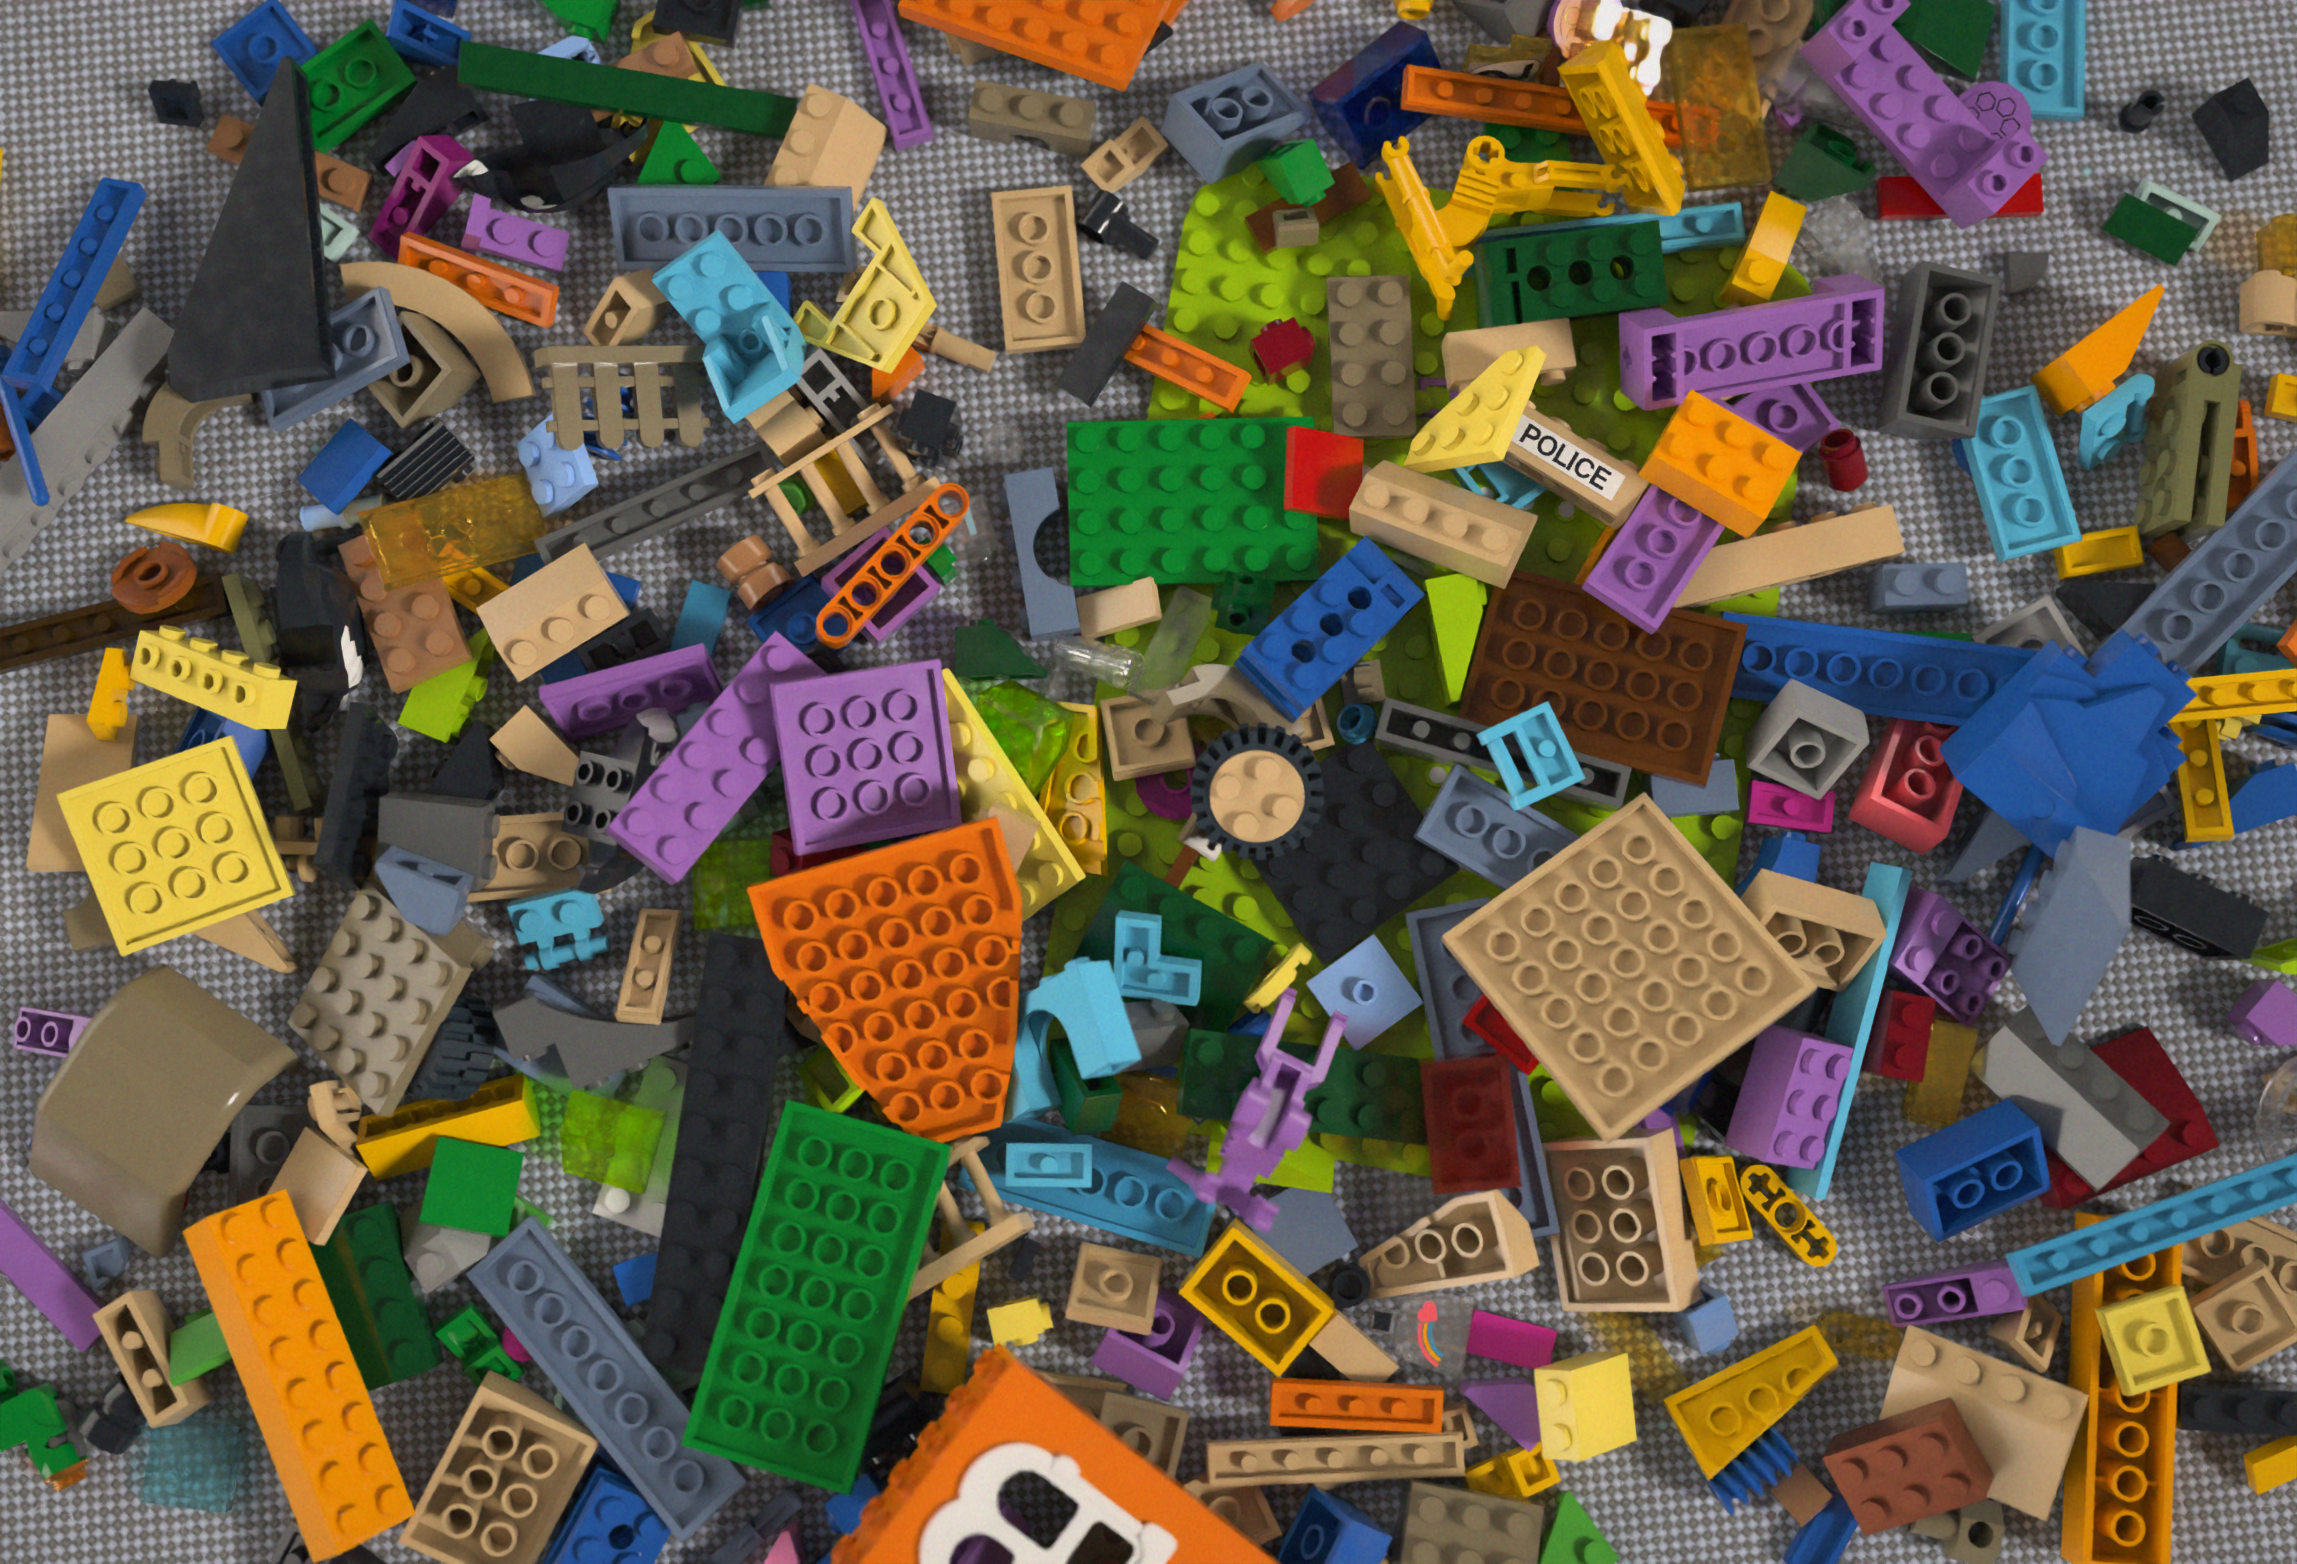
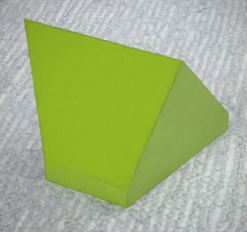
M823 1045L797 1069L803 1080L806 1105L845 1115L868 1092L866 1089L862 1091L852 1081L831 1050Z

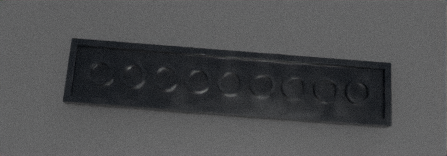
M717 932L709 933L642 1349L644 1356L654 1365L703 1373L757 1198L790 990L785 981H780L773 972L763 939Z

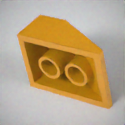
M2161 284L2155 286L2029 378L2032 384H2036L2037 390L2058 417L2072 408L2078 414L2117 388L2112 381L2127 370L2165 291Z

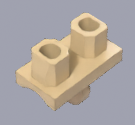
M281 814L275 816L273 838L279 853L299 854V857L287 858L286 868L298 870L301 881L314 882L319 871H323L313 862L324 816L315 817V836H303V815Z

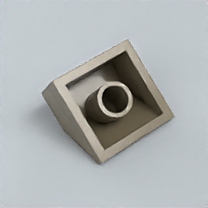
M402 311L396 320L402 331L410 363L367 385V387L402 429H410L458 404L482 374L438 322L426 315Z

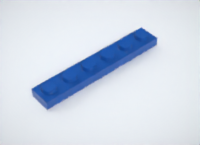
M102 177L1 374V377L8 385L48 393L147 196L141 184Z

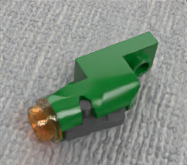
M3 1359L0 1360V1452L26 1443L28 1447L25 1450L26 1455L39 1470L45 1486L51 1485L54 1494L89 1477L90 1475L86 1469V1466L89 1465L84 1437L77 1426L78 1419L73 1401L70 1399H60L50 1383L34 1387L19 1394L16 1389L17 1380L13 1371L5 1365Z

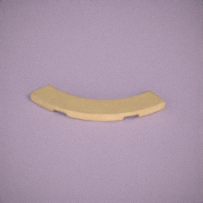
M360 261L339 264L348 303L376 287L382 286L390 290L394 306L411 309L426 315L454 334L468 349L480 367L488 384L493 403L500 404L537 396L531 374L519 348L515 346L511 337L503 328L502 323L484 304L467 291L432 273L403 264L382 261Z

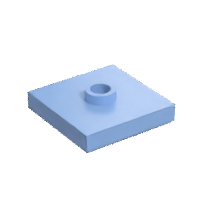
M1374 934L1305 983L1330 1018L1335 1010L1348 1016L1347 1026L1342 1036L1353 1050H1359L1424 1003Z

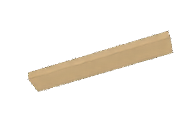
M1460 1429L1441 1430V1433L1388 1432L1205 1440L1207 1488L1465 1476L1463 1432Z

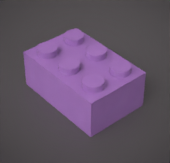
M1770 1024L1758 1033L1724 1144L1763 1162L1816 1170L1818 1161L1824 1153V1142L1831 1120L1837 1112V1101L1844 1079L1850 1071V1060L1854 1048L1814 1033Z

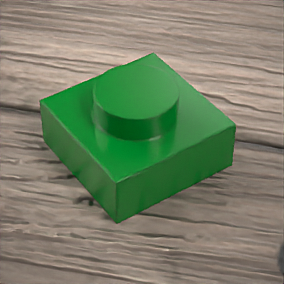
M926 537L919 544L925 545L931 542V540ZM944 543L925 561L945 586L958 575L955 567L952 565L957 559Z

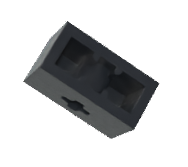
M649 606L583 643L575 650L589 673H594L645 659L670 645L672 641L655 612Z

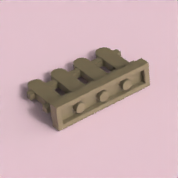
M706 345L545 346L534 351L535 369L549 370V377L541 378L542 389H550L553 411V421L546 422V432H555L556 444L564 451H572L581 447L584 441L583 432L590 431L596 432L597 443L606 450L620 447L624 442V431L636 430L638 443L646 449L660 446L664 440V430L675 429L676 440L681 446L690 448L699 445L703 439V429L710 428L709 417H702L699 393V387L706 386L705 375H698L697 366L704 364L702 358ZM669 367L670 376H659L658 368ZM577 368H589L590 377H578ZM618 368H630V376H619ZM660 387H671L674 418L662 417ZM579 388H591L594 420H582ZM620 388H632L634 419H623Z

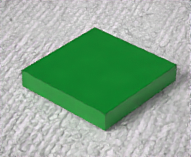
M438 1137L435 1143L417 1224L505 1239L510 1224L524 1153Z

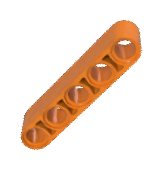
M946 483L936 488L821 610L817 617L815 632L817 639L822 645L831 649H839L847 645L962 523L969 509L970 502L968 493L963 487L955 483ZM946 497L953 498L959 504L960 511L952 515L945 514L939 508L938 501ZM916 527L925 528L930 532L932 541L925 545L917 544L910 538L909 532ZM888 557L899 559L904 566L903 572L898 575L887 574L881 567L882 560ZM860 587L869 588L875 594L876 600L871 605L861 606L854 601L852 597L853 591ZM829 618H840L845 622L847 631L842 636H830L823 628L824 622Z

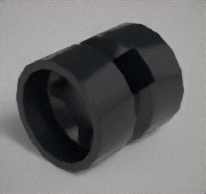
M118 1371L101 1394L102 1399L95 1400L79 1419L77 1426L83 1437L92 1445L110 1454L121 1455L129 1449L141 1434V1425H145L148 1421L122 1371Z

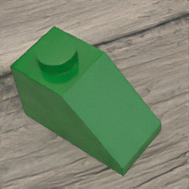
M1313 138L1288 140L1254 160L1258 169L1288 204H1303L1304 207H1309L1325 198L1324 190L1335 184Z

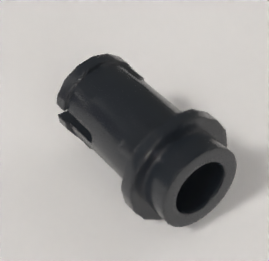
M2147 90L2135 102L2128 103L2122 107L2118 115L2120 128L2130 134H2138L2145 131L2151 124V119L2160 114L2165 105H2160L2165 101L2162 94L2155 90Z

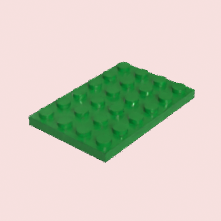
M1314 416L1066 422L1071 587H1116L1133 584V581L1146 577L1154 578L1157 586L1224 585L1227 571L1236 573L1247 572L1259 578L1276 581V583L1316 582L1319 579L1317 516L1284 510L1287 428L1296 425L1314 429Z

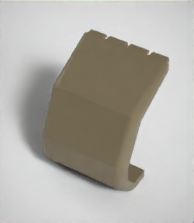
M160 963L120 987L95 1014L39 1097L35 1113L29 1170L35 1176L63 1193L91 1214L97 1216L125 1237L131 1239L135 1244L156 1258L166 1257L175 1247L187 1190L234 1117L259 1088L280 1073L292 1079L303 1065L297 1054L286 1044L173 968Z

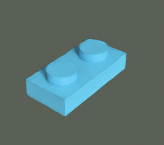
M1007 1142L1005 1186L1091 1188L1092 1143Z

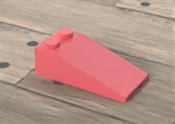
M1891 717L1858 787L1848 819L1922 856L1945 839L1948 835L1964 785L1955 779L1938 748L1961 726Z

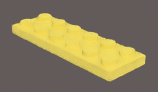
M949 668L942 670L962 824L975 821L981 807L984 806L990 809L995 799L1041 821L1016 872L1023 896L1022 921H1025L1087 876Z

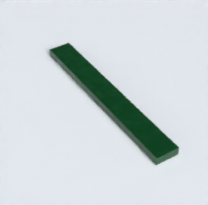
M461 40L457 87L783 141L796 114L797 98Z

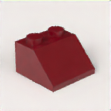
M1881 989L1860 1072L1902 1081L1923 1083L1936 999Z

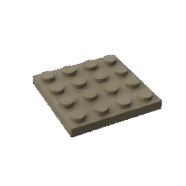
M365 879L362 890L358 892L353 900L350 909L317 969L314 971L287 1024L377 1115L391 1116L426 1055L441 1022H444L473 968L436 934L406 922L386 888L377 881Z

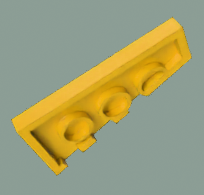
M1058 701L1038 804L1085 874L1108 877L1102 710L1095 705Z
M1814 1324L1663 1399L1664 1406L1706 1479L1709 1481L1838 1367V1360Z

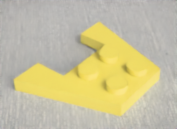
M872 197L852 227L851 232L876 255L833 319L816 303L806 300L793 317V320L798 325L806 342L891 374L937 307V304L883 201Z

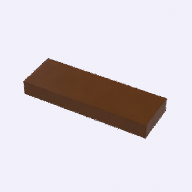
M1352 161L1330 172L1335 184L1324 190L1325 198L1309 206L1314 208L1319 221V227L1370 200L1371 194ZM1282 197L1245 217L1244 222L1263 256L1279 249L1276 248L1273 212L1275 210L1305 208L1303 204H1288Z

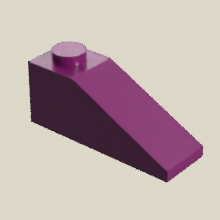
M449 135L419 136L368 238L398 262L401 235L410 231L424 237L460 196L465 187L463 183H459L453 177L463 167L477 158Z

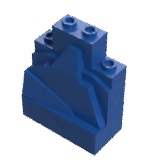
M2122 628L2089 660L2073 645L2069 644L2063 649L2051 639L1938 749L1956 780L2054 860L2060 842L2062 840L2068 841L2077 825L2116 836L2121 824L2170 781L2169 775L2188 758L2178 747L2183 740L2166 723L2193 700L2197 694L2186 683L2192 676L2173 659L2166 665L2158 659L2156 655L2161 650L2142 633L2134 638Z

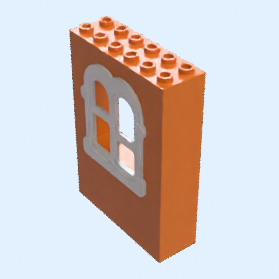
M1000 1342L996 1344L993 1350L987 1348L979 1356L973 1367L974 1375L965 1386L959 1385L950 1394L945 1404L947 1408L945 1413L937 1423L932 1421L925 1427L917 1440L919 1447L909 1460L902 1459L896 1465L888 1480L891 1484L880 1498L875 1496L867 1503L860 1515L862 1522L851 1536L845 1534L838 1541L831 1553L833 1560L830 1563L949 1564L950 1555L955 1545L964 1537L972 1534H987L996 1538L1013 1551L1015 1558L1012 1564H1066L1067 1558L1094 1522L1102 1521L1133 1544L1134 1553L1126 1564H1282L1268 1550ZM1021 1470H1033L1045 1476L1079 1504L1077 1514L1049 1549H1042L1007 1523L999 1514L997 1493L1002 1482L1013 1473Z

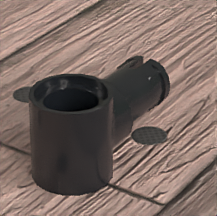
M1100 189L1076 223L1077 227L1084 235L1096 243L1106 245L1109 241L1115 245L1118 242L1147 262L1156 250L1160 240L1131 222L1132 217L1127 214L1129 211L1128 207L1114 194Z

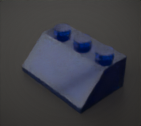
M1402 21L1397 22L1307 92L1323 128L1360 170L1365 169L1381 156L1385 141L1391 142L1393 147L1398 143L1400 136L1406 137L1434 115L1401 109L1403 70L1407 64L1442 69L1427 32Z

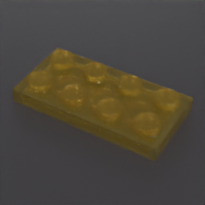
M1747 23L1669 30L1664 36L1688 192L1766 185L1772 179Z
M523 472L357 512L358 521L385 592L537 553L539 551L533 540L547 535Z

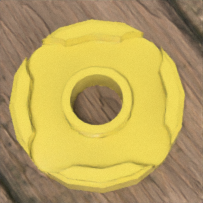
M1301 942L1294 945L1253 986L1244 998L1243 1004L1253 1013H1259L1261 1007L1263 1008L1265 1005L1271 1004L1296 978L1295 975L1298 973L1295 968L1300 962L1303 965H1307L1312 957V953Z

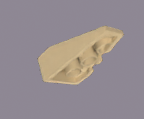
M1498 1189L1460 1195L1359 1258L1361 1267L1367 1272L1370 1279V1291L1368 1294L1370 1300L1517 1278L1540 1265L1529 1222Z

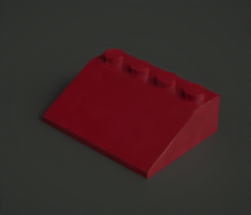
M2143 1026L2089 1049L2171 1124L2158 1139L2097 1193L2042 1142L2052 1190L2039 1195L2043 1206L2066 1210L2220 1146L2202 1105L2148 1026Z

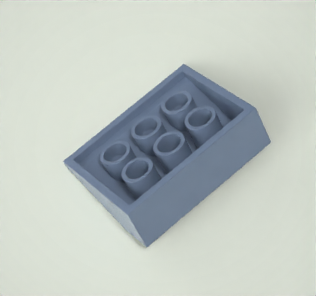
M2078 825L2068 841L2062 840L2055 854V866L2052 872L2046 870L2043 873L2038 887V898L2036 901H2028L2022 917L2023 925L2020 930L2014 929L2007 944V953L2012 954L2011 972L2051 1044L2060 1047L2130 930V840Z

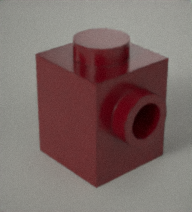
M1295 317L1285 322L1282 319H1276L1268 323L1260 330V335L1250 340L1249 354L1267 386L1310 365L1314 354L1313 349L1316 347L1308 328L1305 325L1300 327Z

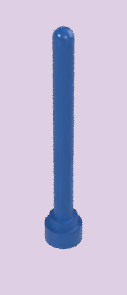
M0 345V401L31 499L35 505L45 506L50 501V495L15 386L8 385L1 377L13 351L7 346Z

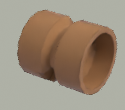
M758 534L746 537L736 543L721 556L716 565L731 586H740L737 594L752 613H757L795 582L782 564L771 562L773 553Z

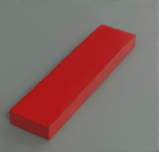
M2034 173L1994 215L1988 218L2040 216L2044 212L2041 173ZM1912 176L1880 177L1876 181L1878 221L1951 219Z

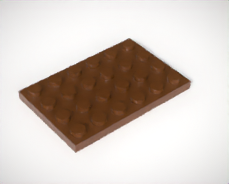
M1514 569L1505 589L1494 586L1457 718L1493 727L1548 701L1572 751L1632 767V771L1702 789L1706 788L1748 625L1672 607L1658 629L1651 635L1581 588L1582 585Z

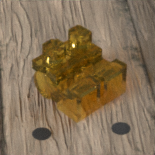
M1582 0L1573 37L1590 42L1572 43L1567 61L1598 41L1613 40L1614 44L1617 43L1622 47L1628 58L1626 69L1632 81H1637L1645 94L1650 95L1652 86L1658 83L1661 71L1658 63L1663 45L1669 41L1672 27L1669 25V20L1618 6L1616 2L1610 0Z

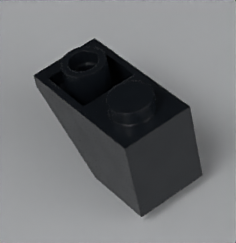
M478 719L474 725H468L460 733L456 741L458 747L450 758L443 759L432 773V779L434 780L428 789L437 795L495 801L505 787L502 763L494 755L499 749L489 740L497 732L496 729Z

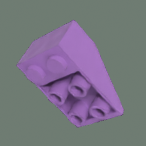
M1909 886L1885 975L1915 995L1935 998V1008L1962 1027L1970 1030L2012 965V958L1941 895Z

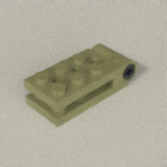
M2206 340L2162 367L2155 376V389L2159 396L2152 400L2150 421L2147 423V431L2143 439L2147 449L2145 461L2142 463L2139 471V483L2142 484L2141 500L2138 502L2134 512V521L2138 524L2140 538L2153 540L2165 533L2174 532L2187 544L2219 530L2225 525L2242 364L2234 363L2231 349L2221 341Z

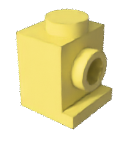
M1039 1293L993 1303L987 1308L994 1346L1000 1342L1006 1347V1341L1013 1340L1014 1346L1030 1344L1038 1341V1334L1044 1333L1045 1329L1054 1328L1049 1302L1041 1304Z

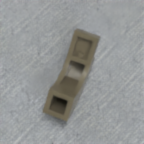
M165 381L149 405L142 431V442L159 451L155 458V468L160 480L178 491L195 489L193 441L198 427L210 414L219 409L232 406L255 405V393L190 403L171 390L167 381Z
M1219 664L1192 667L1179 683L1172 684L1161 691L1159 701L1150 711L1157 726L1188 716L1205 714L1225 721L1235 730L1239 729L1240 724L1249 723V727H1258V722L1267 723L1268 728L1275 729L1276 725L1285 728V733L1291 736L1295 733L1301 737L1305 732L1299 719L1292 724L1237 668Z

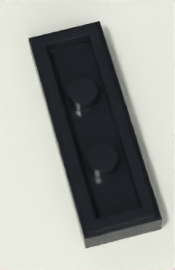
M1122 281L1059 376L1055 385L1091 408L1158 307V303L1153 298Z

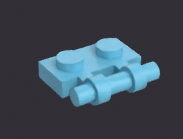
M571 887L510 901L507 910L519 944L522 945L536 941L539 948L537 952L525 954L524 961L528 970L543 967L547 971L559 968L560 963L576 959H579L581 962L596 959L597 954L611 951V944L607 935L593 938L590 928L601 926L604 921L596 894H583L570 890ZM573 933L575 943L557 947L554 937Z

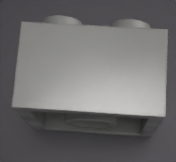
M1792 678L1743 737L1748 768L1818 800L1824 796L1870 742L1863 711Z

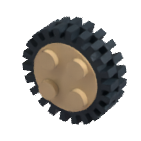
M1258 722V727H1249V723L1240 724L1238 730L1232 731L1229 728L1223 731L1222 737L1218 740L1215 738L1208 743L1207 750L1201 752L1196 768L1193 771L1190 795L1192 797V811L1197 816L1196 822L1200 830H1206L1207 839L1213 844L1216 841L1219 842L1221 850L1228 854L1232 849L1238 852L1239 858L1247 859L1248 854L1257 855V860H1266V854L1274 853L1275 858L1284 855V849L1291 847L1294 850L1300 846V839L1303 836L1308 838L1313 832V824L1315 822L1318 823L1320 819L1321 806L1324 803V790L1318 760L1314 759L1313 751L1308 745L1305 747L1301 743L1299 736L1295 733L1292 736L1285 733V728L1278 725L1273 729L1268 728L1267 723Z

